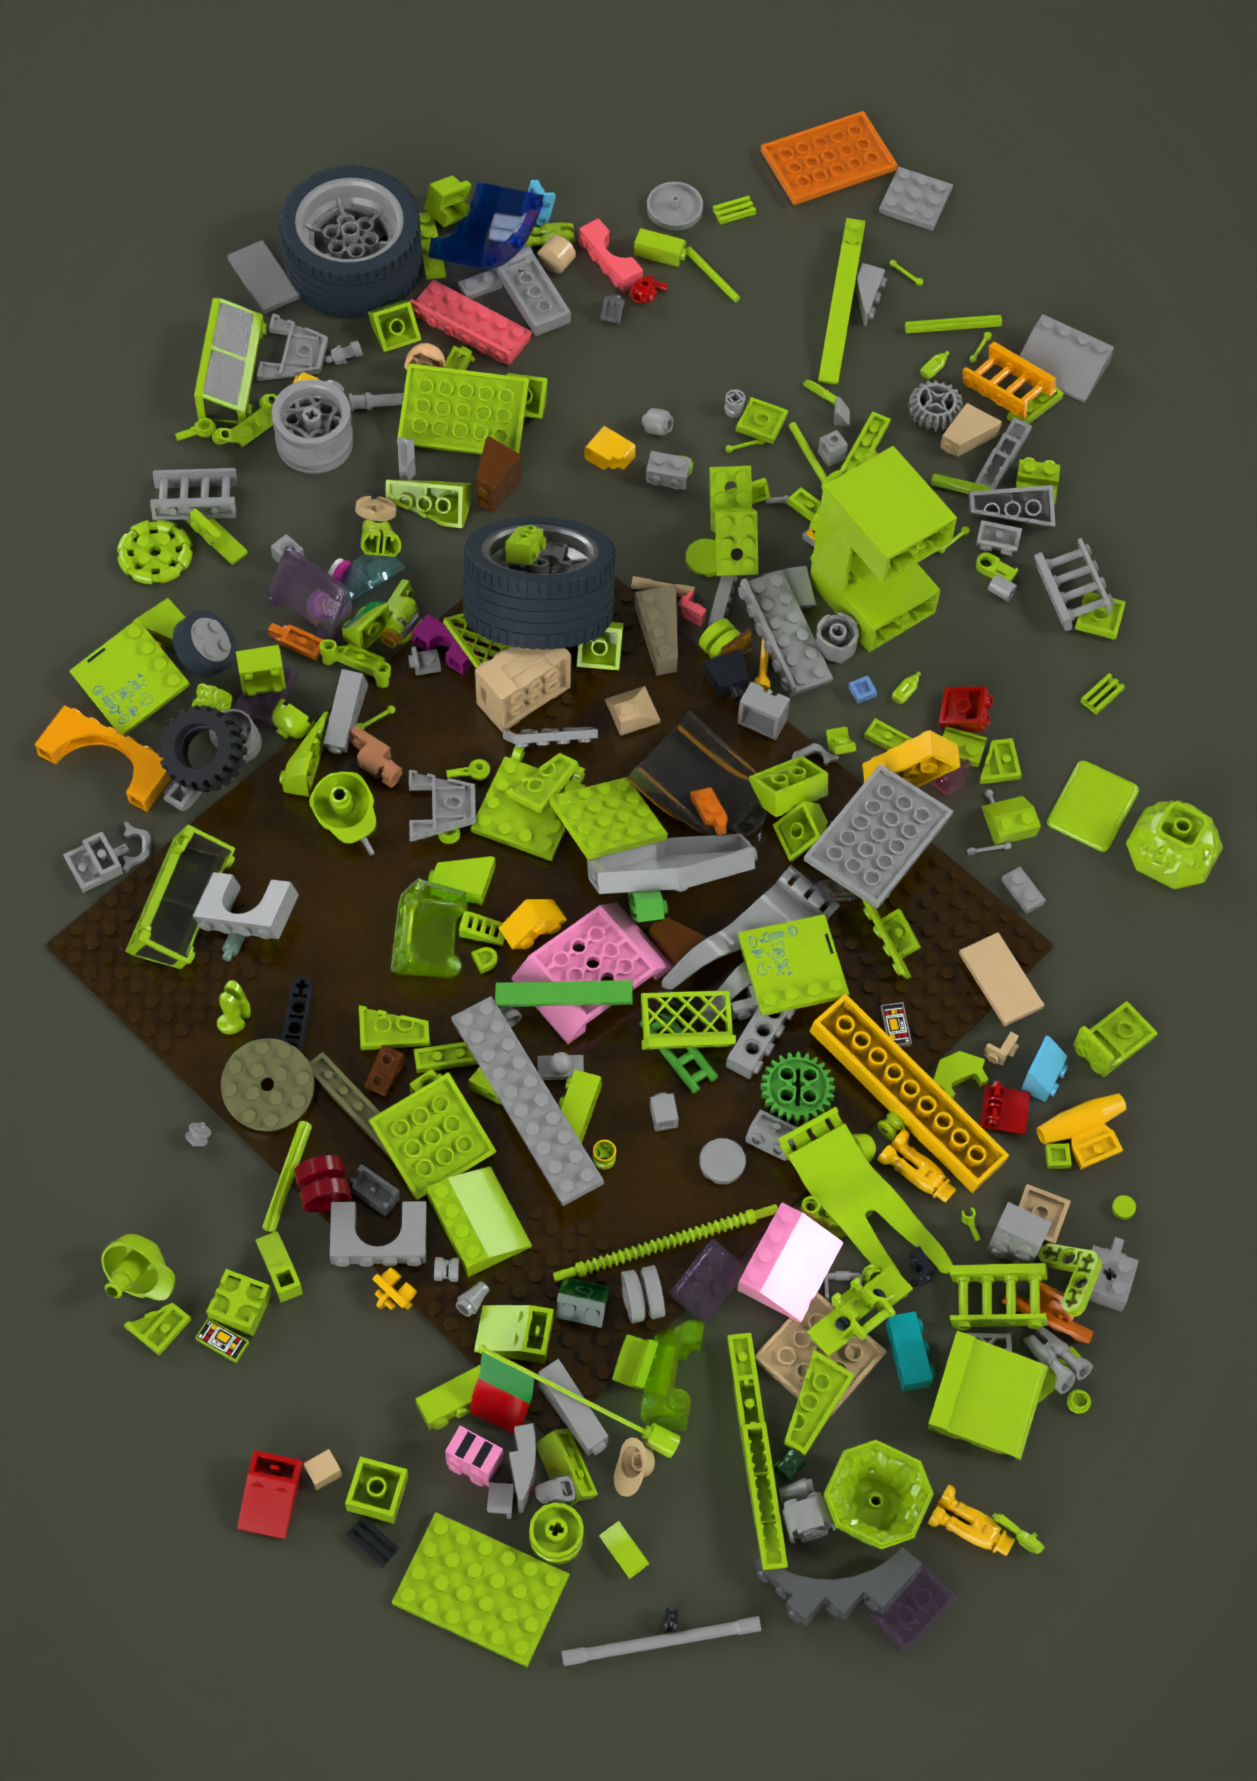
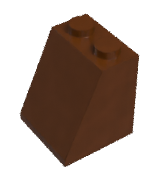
M487 436L476 477L477 503L482 508L495 512L522 480V455L492 437Z

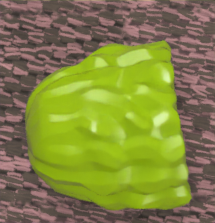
M204 683L197 686V698L193 701L192 706H210L221 712L231 708L232 695L228 692Z

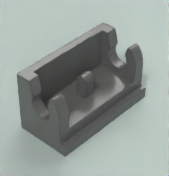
M361 1164L357 1170L356 1178H351L349 1181L350 1192L386 1217L400 1200L399 1190Z

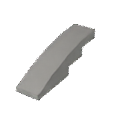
M1015 417L1013 418L1006 433H1003L996 448L991 452L975 483L989 486L991 490L997 488L1032 430V425Z

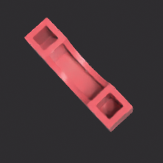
M598 218L579 228L578 242L582 248L589 252L591 259L600 265L602 272L611 278L614 286L619 287L624 293L632 288V285L638 278L641 279L643 277V269L632 257L621 258L608 252L606 247L609 245L610 231Z

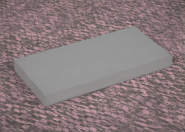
M263 240L227 255L229 262L264 314L300 299L299 293L290 284L286 274Z

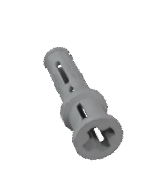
M366 392L365 395H352L350 393L351 412H354L356 409L371 411L373 407L402 405L404 393L371 395L369 392Z

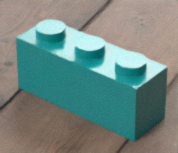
M916 1311L894 1315L892 1318L888 1317L885 1325L902 1392L930 1387L933 1378H935V1369L933 1364H929L927 1358L929 1346L927 1341H923L921 1333L924 1332L921 1318L917 1319Z

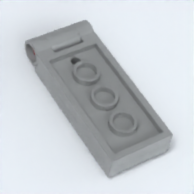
M529 245L492 259L493 268L535 337L571 323L570 310Z

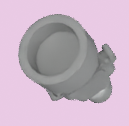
M358 340L351 342L349 346L344 348L338 345L335 349L331 350V356H325V363L329 364L334 361L336 365L347 364L346 359L363 356Z

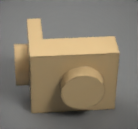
M1010 1032L1001 1049L988 1043L983 1055L990 1062L1003 1066L1009 1056L1013 1057L1019 1047L1016 1044L1019 1036Z

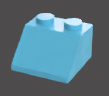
M1045 1037L1021 1091L1030 1092L1031 1096L1044 1102L1047 1101L1049 1095L1054 1097L1059 1086L1055 1082L1058 1076L1063 1078L1068 1068L1065 1065L1068 1056L1051 1037Z

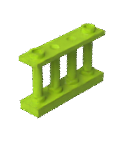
M1045 1263L950 1265V1276L952 1282L958 1284L959 1315H950L952 1327H956L958 1330H969L971 1327L1028 1326L1031 1329H1040L1043 1326H1048L1046 1313L1040 1314L1039 1283L1042 1280H1047ZM994 1281H1004L1006 1283V1314H992V1284ZM1018 1281H1028L1030 1283V1314H1016V1283ZM970 1282H980L982 1284V1315H968V1284Z

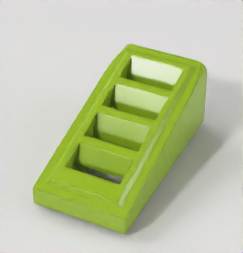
M464 911L459 927V937L503 946L505 937L500 930L498 937H494L495 929H499L503 923L473 912ZM469 923H473L471 929L468 928ZM478 925H482L480 932L476 931ZM487 927H491L489 935L485 934Z

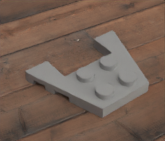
M272 314L269 332L288 335L281 364L260 361L256 375L257 381L296 377V375L299 376L303 372L309 375L320 374L328 345V337L307 327L301 328L291 320L285 321L279 315Z
M409 770V791L432 790L433 809L432 820H409L410 841L476 824L475 784L450 778L446 781L435 778V775L427 773V776L417 774L415 770Z

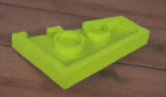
M559 753L539 767V771L531 777L527 776L521 780V784L516 788L507 790L505 792L506 796L543 814L550 805V796L558 794L579 767L578 761Z
M359 1005L361 1050L381 1049L382 1045L389 1048L430 1046L428 1021L404 1015L387 1014V1011L370 1010L365 1006Z

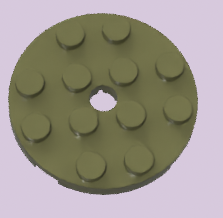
M272 1038L254 1040L236 1050L226 1063L221 1078L222 1098L228 1111L241 1124L258 1131L281 1130L301 1118L307 1111L314 1094L313 1071L305 1056L293 1045ZM265 1079H272L274 1082L273 1089L264 1091L261 1083Z

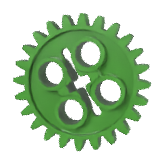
M790 1052L787 1055V1059L780 1055L779 1063L772 1060V1068L766 1067L765 1073L767 1075H762L761 1081L764 1083H761L760 1090H763L761 1098L767 1099L765 1107L772 1105L771 1114L779 1112L778 1118L781 1119L783 1116H786V1122L788 1123L793 1118L796 1125H798L800 1119L807 1123L809 1117L814 1119L817 1117V1113L819 1115L825 1113L824 1108L829 1109L830 1102L834 1099V1095L831 1093L835 1092V1086H832L834 1078L829 1077L831 1070L823 1071L825 1063L823 1062L818 1065V1057H815L812 1061L809 1060V1053L804 1058H801L800 1052H797L794 1058ZM796 1070H799V1071H800V1080H799V1089H800L799 1104H800V1106H796V1105H795V1098H796V1086H795V1083H796ZM787 1074L791 1076V1079L785 1080L781 1075ZM810 1075L814 1077V1080L808 1081L804 1076ZM787 1095L792 1100L784 1101L781 1099V1096ZM804 1097H812L815 1101L807 1102Z

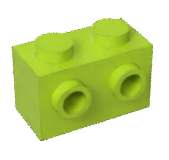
M533 525L518 526L505 542L506 562L531 565L546 547V537H543V529L536 528Z

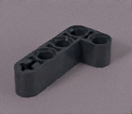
M297 977L292 983L282 1037L264 1036L261 1039L272 1038L282 1040L296 1047L302 1054L304 1053L314 998L312 982L308 977ZM302 989H304L303 998L300 997V992H302ZM298 1008L304 1009L301 1013L294 1012ZM293 1029L301 1030L297 1034L290 1033Z

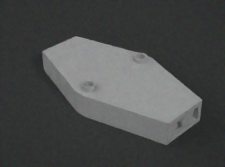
M742 834L667 838L666 841L592 860L587 859L588 877L599 894L657 890L685 891L692 886L755 869L757 851Z

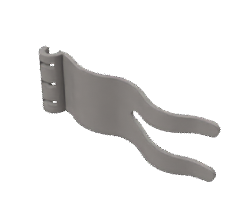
M790 865L779 880L735 921L689 951L664 977L662 987L667 991H671L713 960L741 950L738 932L825 914L826 920H828L840 905ZM793 877L796 879V882L790 886L788 882ZM809 890L812 892V895L806 899L803 896ZM825 903L828 905V908L822 912L819 909ZM745 961L732 972L717 990L730 991V1001L751 984ZM716 996L710 1003L720 1011L724 1006V997ZM708 1006L701 1013L708 1022H711L717 1015Z

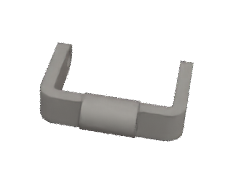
M850 1271L827 1273L824 1279L825 1299L829 1300L828 1280L849 1281L858 1277L861 1281L860 1285L863 1287L861 1274L850 1273Z

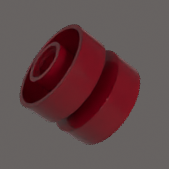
M334 1155L315 1157L302 1162L294 1169L297 1186L299 1189H302L300 1191V1199L304 1211L309 1213L331 1211V1202H349L351 1200L349 1184L344 1179L346 1172L341 1157Z

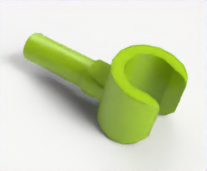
M970 1207L971 1216H966L962 1210L961 1221L969 1226L975 1242H977L981 1238L974 1222L976 1211Z

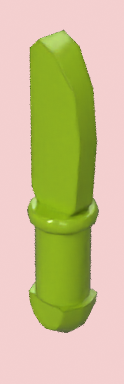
M806 380L802 383L803 386L835 406L837 396L830 393L829 390H825L811 380Z

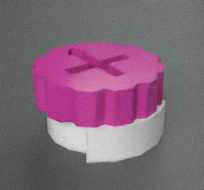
M339 558L332 564L328 574L336 581L343 582L352 573L353 564L348 560Z

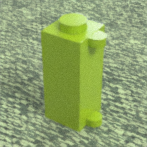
M640 228L634 242V256L679 268L681 260H685L687 255V249H685L686 241Z

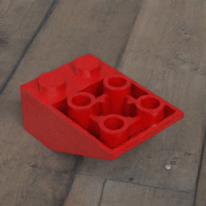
M254 1450L247 1474L237 1526L238 1530L286 1539L304 1471L302 1460Z

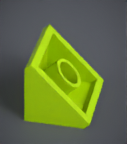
M507 373V376L529 378L525 417L542 419L547 400L548 378Z

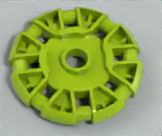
M157 519V522L143 521L131 527L128 534L125 533L121 537L117 548V553H119L117 557L118 563L126 575H131L133 580L150 585L156 582H161V584L167 583L179 577L180 572L186 570L189 566L193 554L191 550L192 542L186 531L182 528H177V524L160 519ZM150 530H158V533L150 534ZM154 550L160 551V554L157 556L150 555Z

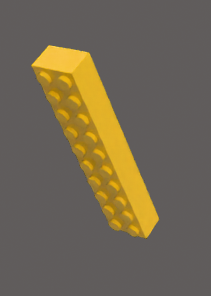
M844 994L813 1022L810 1033L890 1112L892 1111L899 1115L904 1121L906 1128L972 1194L1006 1162L1009 1154L849 996Z

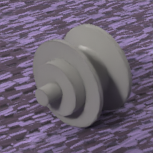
M204 1122L190 1124V1131L185 1135L187 1141L193 1147L205 1146L208 1143L207 1138L211 1136V1130Z

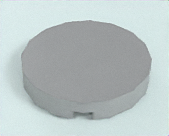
M723 1138L715 1139L706 1144L699 1158L700 1169L703 1175L717 1184H729L736 1181L743 1173L746 1165L743 1149L736 1142Z

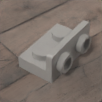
M760 1110L749 1127L745 1142L786 1161L787 1158L780 1148L778 1138L798 1127ZM789 1139L788 1143L792 1149L794 1143L792 1139Z

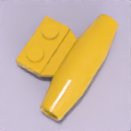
M1119 1093L1089 1100L1057 1114L1037 1127V1135L1043 1144L1071 1138V1151L1080 1170L1123 1151L1114 1131L1106 1126L1105 1123L1126 1110V1103Z

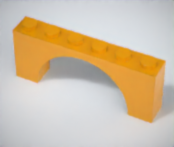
M65 705L35 743L38 755L54 764H57L71 751L83 746L106 745L118 749L130 759L134 766L133 778L126 791L128 802L148 812L171 780L166 774L167 770L161 766L160 762L163 758L159 757L151 747L142 746L129 736L124 737L114 728H107L101 725L95 718H88L75 708L70 709Z

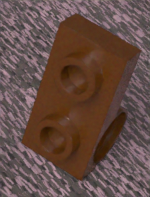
M382 1045L364 1087L387 1096L395 1075L400 1072L404 1064L405 1054Z

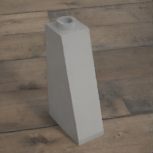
M344 669L341 671L324 739V745L331 753L341 754V752H348L351 743L350 731L357 724L368 688V683L363 673Z
M559 1359L538 1372V1375L583 1397ZM538 1381V1387L587 1456L592 1453L597 1455L607 1447L608 1435L591 1408Z

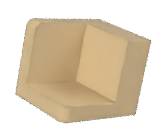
M329 1449L304 1463V1467L313 1481L316 1490L342 1477L341 1469Z

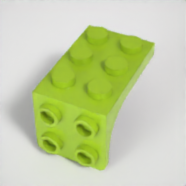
M1126 1001L1090 1030L1086 1026H1082L1079 1029L1073 1046L1077 1054L1084 1057L1090 1063L1093 1071L1100 1073L1104 1078L1153 1040L1158 1033Z

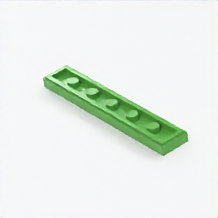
M632 980L496 983L495 1005L498 1007L633 1004Z

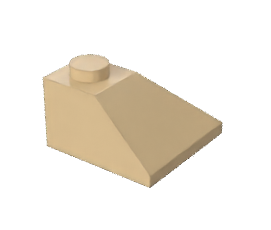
M645 686L605 699L620 736L660 723V718Z

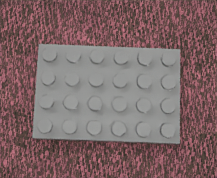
M880 764L806 853L804 861L878 909L953 815V810Z

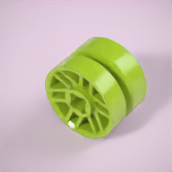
M726 618L710 625L699 640V646L709 654L711 659L740 650L745 643V637Z

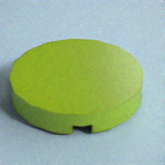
M699 539L688 546L686 565L695 575L700 576L701 574L706 575V577L716 575L715 540Z

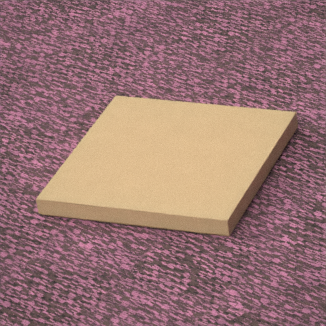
M818 1292L802 1322L800 1323L789 1317L755 1355L756 1363L797 1399L799 1398L813 1351L816 1350L828 1358L806 1333L834 1310L833 1305ZM868 1334L864 1340L859 1339L857 1336L852 1338L829 1357L830 1360L855 1374L853 1381L831 1416L887 1354V1350Z

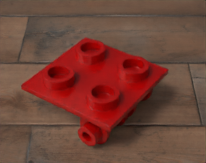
M999 1081L993 1082L991 1086L985 1085L980 1127L1025 1135L1030 1092L1004 1088L1002 1082Z

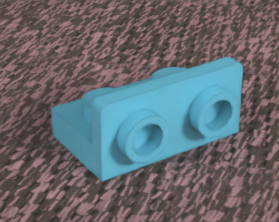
M531 180L523 207L524 216L527 217L530 226H541L549 222L556 198L555 193H545L539 180Z

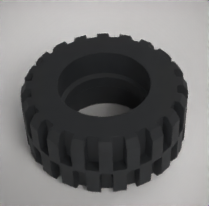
M190 706V711L184 708L179 711L178 717L173 715L169 719L170 725H165L162 730L165 733L163 737L159 738L158 743L162 745V749H158L159 757L163 758L160 762L161 766L167 770L166 774L171 779L188 789L202 793H209L210 789L213 791L221 790V785L226 787L232 783L230 779L232 777L237 778L240 774L238 769L240 766L244 767L246 761L243 760V755H247V748L243 744L247 741L245 735L241 734L242 728L239 724L235 723L232 717L210 706ZM212 730L218 739L217 753L208 765L202 768H193L188 759L189 745L192 739L200 732Z

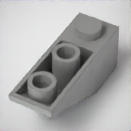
M862 263L856 281L855 292L863 325L867 326L869 319L873 320L876 311L874 305H878L880 302L881 293L879 292L880 289L884 290L887 278H884L885 269Z

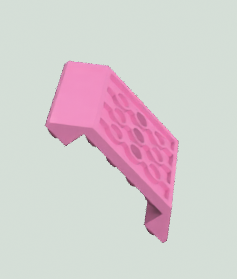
M611 903L598 906L529 955L513 975L512 981H601L604 976H610L614 981L632 980L634 990L651 976L655 980L659 979L670 971L673 965L619 904ZM582 944L585 949L582 952H576L573 950V946ZM596 960L599 966L590 968L587 966V962ZM612 1005L535 1007L563 1040L569 1044L586 1032V1024Z

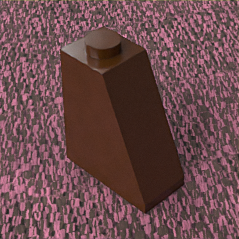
M668 917L662 921H655L649 928V939L670 961L673 967L695 946L707 939L702 934Z

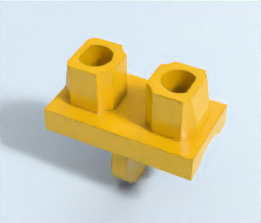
M391 1267L382 1275L376 1274L373 1277V1280L386 1292L384 1294L380 1289L376 1291L375 1295L379 1298L376 1306L379 1309L387 1306L390 1310H393L396 1307L391 1301L393 1299L401 1308L405 1307L409 1310L413 1305L410 1301L417 1291L407 1282L398 1291L394 1285L401 1278V1275Z

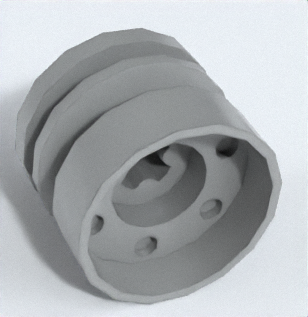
M224 710L223 713L232 717L235 723L240 725L242 728L241 734L246 737L247 742L243 746L247 748V755H243V760L247 763L260 752L262 746L261 734L249 715L242 710ZM209 730L210 739L216 749H218L217 736L214 731Z

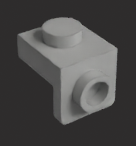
M752 985L748 986L747 999L731 1003L732 1020L747 1019L755 1014L758 1009Z

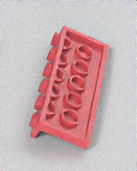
M434 279L416 300H409L416 319L423 320L431 327L438 328L448 336L455 337L463 344L470 345L480 353L487 354L497 362L507 366L512 363L533 337V332Z

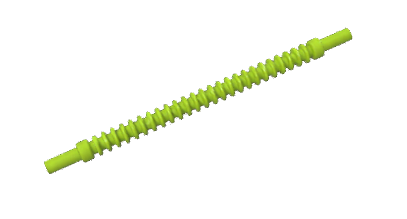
M774 1204L755 1211L749 1209L745 1211V1214L740 1212L739 1216L733 1214L732 1218L729 1216L726 1217V1220L721 1218L720 1222L714 1220L713 1224L710 1222L707 1223V1226L701 1224L700 1228L695 1226L694 1230L689 1228L688 1232L682 1230L681 1234L676 1232L675 1236L670 1234L668 1238L663 1236L662 1240L657 1238L655 1242L650 1240L649 1244L644 1242L643 1246L638 1244L636 1248L631 1246L629 1250L628 1248H625L623 1252L618 1250V1253L612 1252L610 1256L605 1254V1257L599 1256L597 1260L593 1258V1261L586 1260V1263L581 1261L575 1263L574 1267L554 1272L553 1278L557 1282L577 1275L583 1277L587 1275V1272L590 1274L593 1273V1270L598 1272L599 1268L605 1270L606 1266L611 1268L612 1264L618 1266V1262L624 1264L625 1260L631 1262V1258L637 1260L638 1256L643 1258L644 1254L650 1256L651 1252L656 1254L657 1250L663 1252V1248L669 1250L670 1246L675 1248L676 1244L682 1246L683 1242L688 1244L689 1240L695 1242L696 1238L701 1240L702 1236L707 1238L708 1234L714 1236L715 1232L720 1234L721 1230L724 1232L728 1228L733 1230L734 1226L739 1228L740 1224L746 1226V1223L753 1224L757 1222V1219L776 1214L778 1207Z

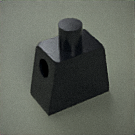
M740 649L703 662V674L718 696L725 697L731 695L734 702H740L744 695L743 691L748 688L749 683L742 650Z

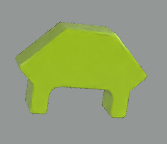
M961 1051L956 1052L939 1061L934 1081L953 1100L955 1092L952 1087L969 1079H974L979 1087L982 1088L988 1082V1077L982 1069L985 1059Z

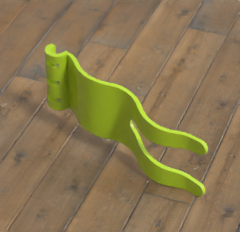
M836 1107L778 1138L781 1150L793 1164L808 1192L820 1201L821 1208L841 1227L870 1264L879 1265L882 1271L892 1265L900 1274L866 1219L865 1215L868 1211H876L913 1246H920L927 1258L941 1273L947 1274L950 1272V1265L953 1264L943 1247L922 1225L895 1190L872 1168L859 1149L848 1127L841 1121ZM829 1118L832 1126L834 1127V1130L830 1131L825 1122V1119ZM809 1128L811 1129L814 1137L816 1138V1140L812 1141L807 1134L806 1130ZM789 1139H792L798 1150L793 1151L788 1143Z

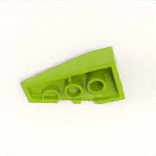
M386 480V498L394 502L395 505L405 510H411L425 519L433 520L441 526L464 527L471 507L472 483Z
M324 711L287 762L285 771H281L279 782L282 783L283 792L309 797L324 746V739L330 719L329 712Z

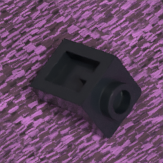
M918 1246L911 1251L909 1257L912 1269L915 1272H919L911 1279L910 1284L912 1287L918 1284L921 1287L929 1283L935 1270L921 1247Z

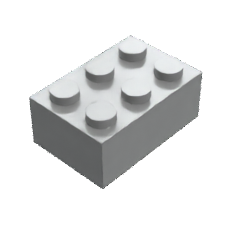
M1008 1202L987 1250L994 1257L999 1259L1005 1258L1013 1264H1032L1052 1222Z

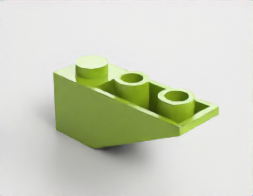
M278 1231L256 1239L255 1241L280 1302L282 1303L302 1295L303 1291L300 1281Z

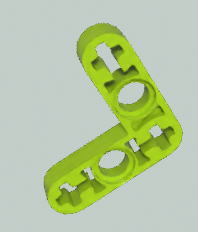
M1056 1244L1044 1245L1039 1250L1038 1257L1042 1263L1046 1264V1267L1073 1272L1062 1299L1063 1309L1072 1317L1081 1315L1086 1309L1102 1269V1259L1092 1250ZM1075 1255L1073 1262L1065 1263L1068 1256ZM1087 1279L1084 1287L1077 1288L1080 1280Z

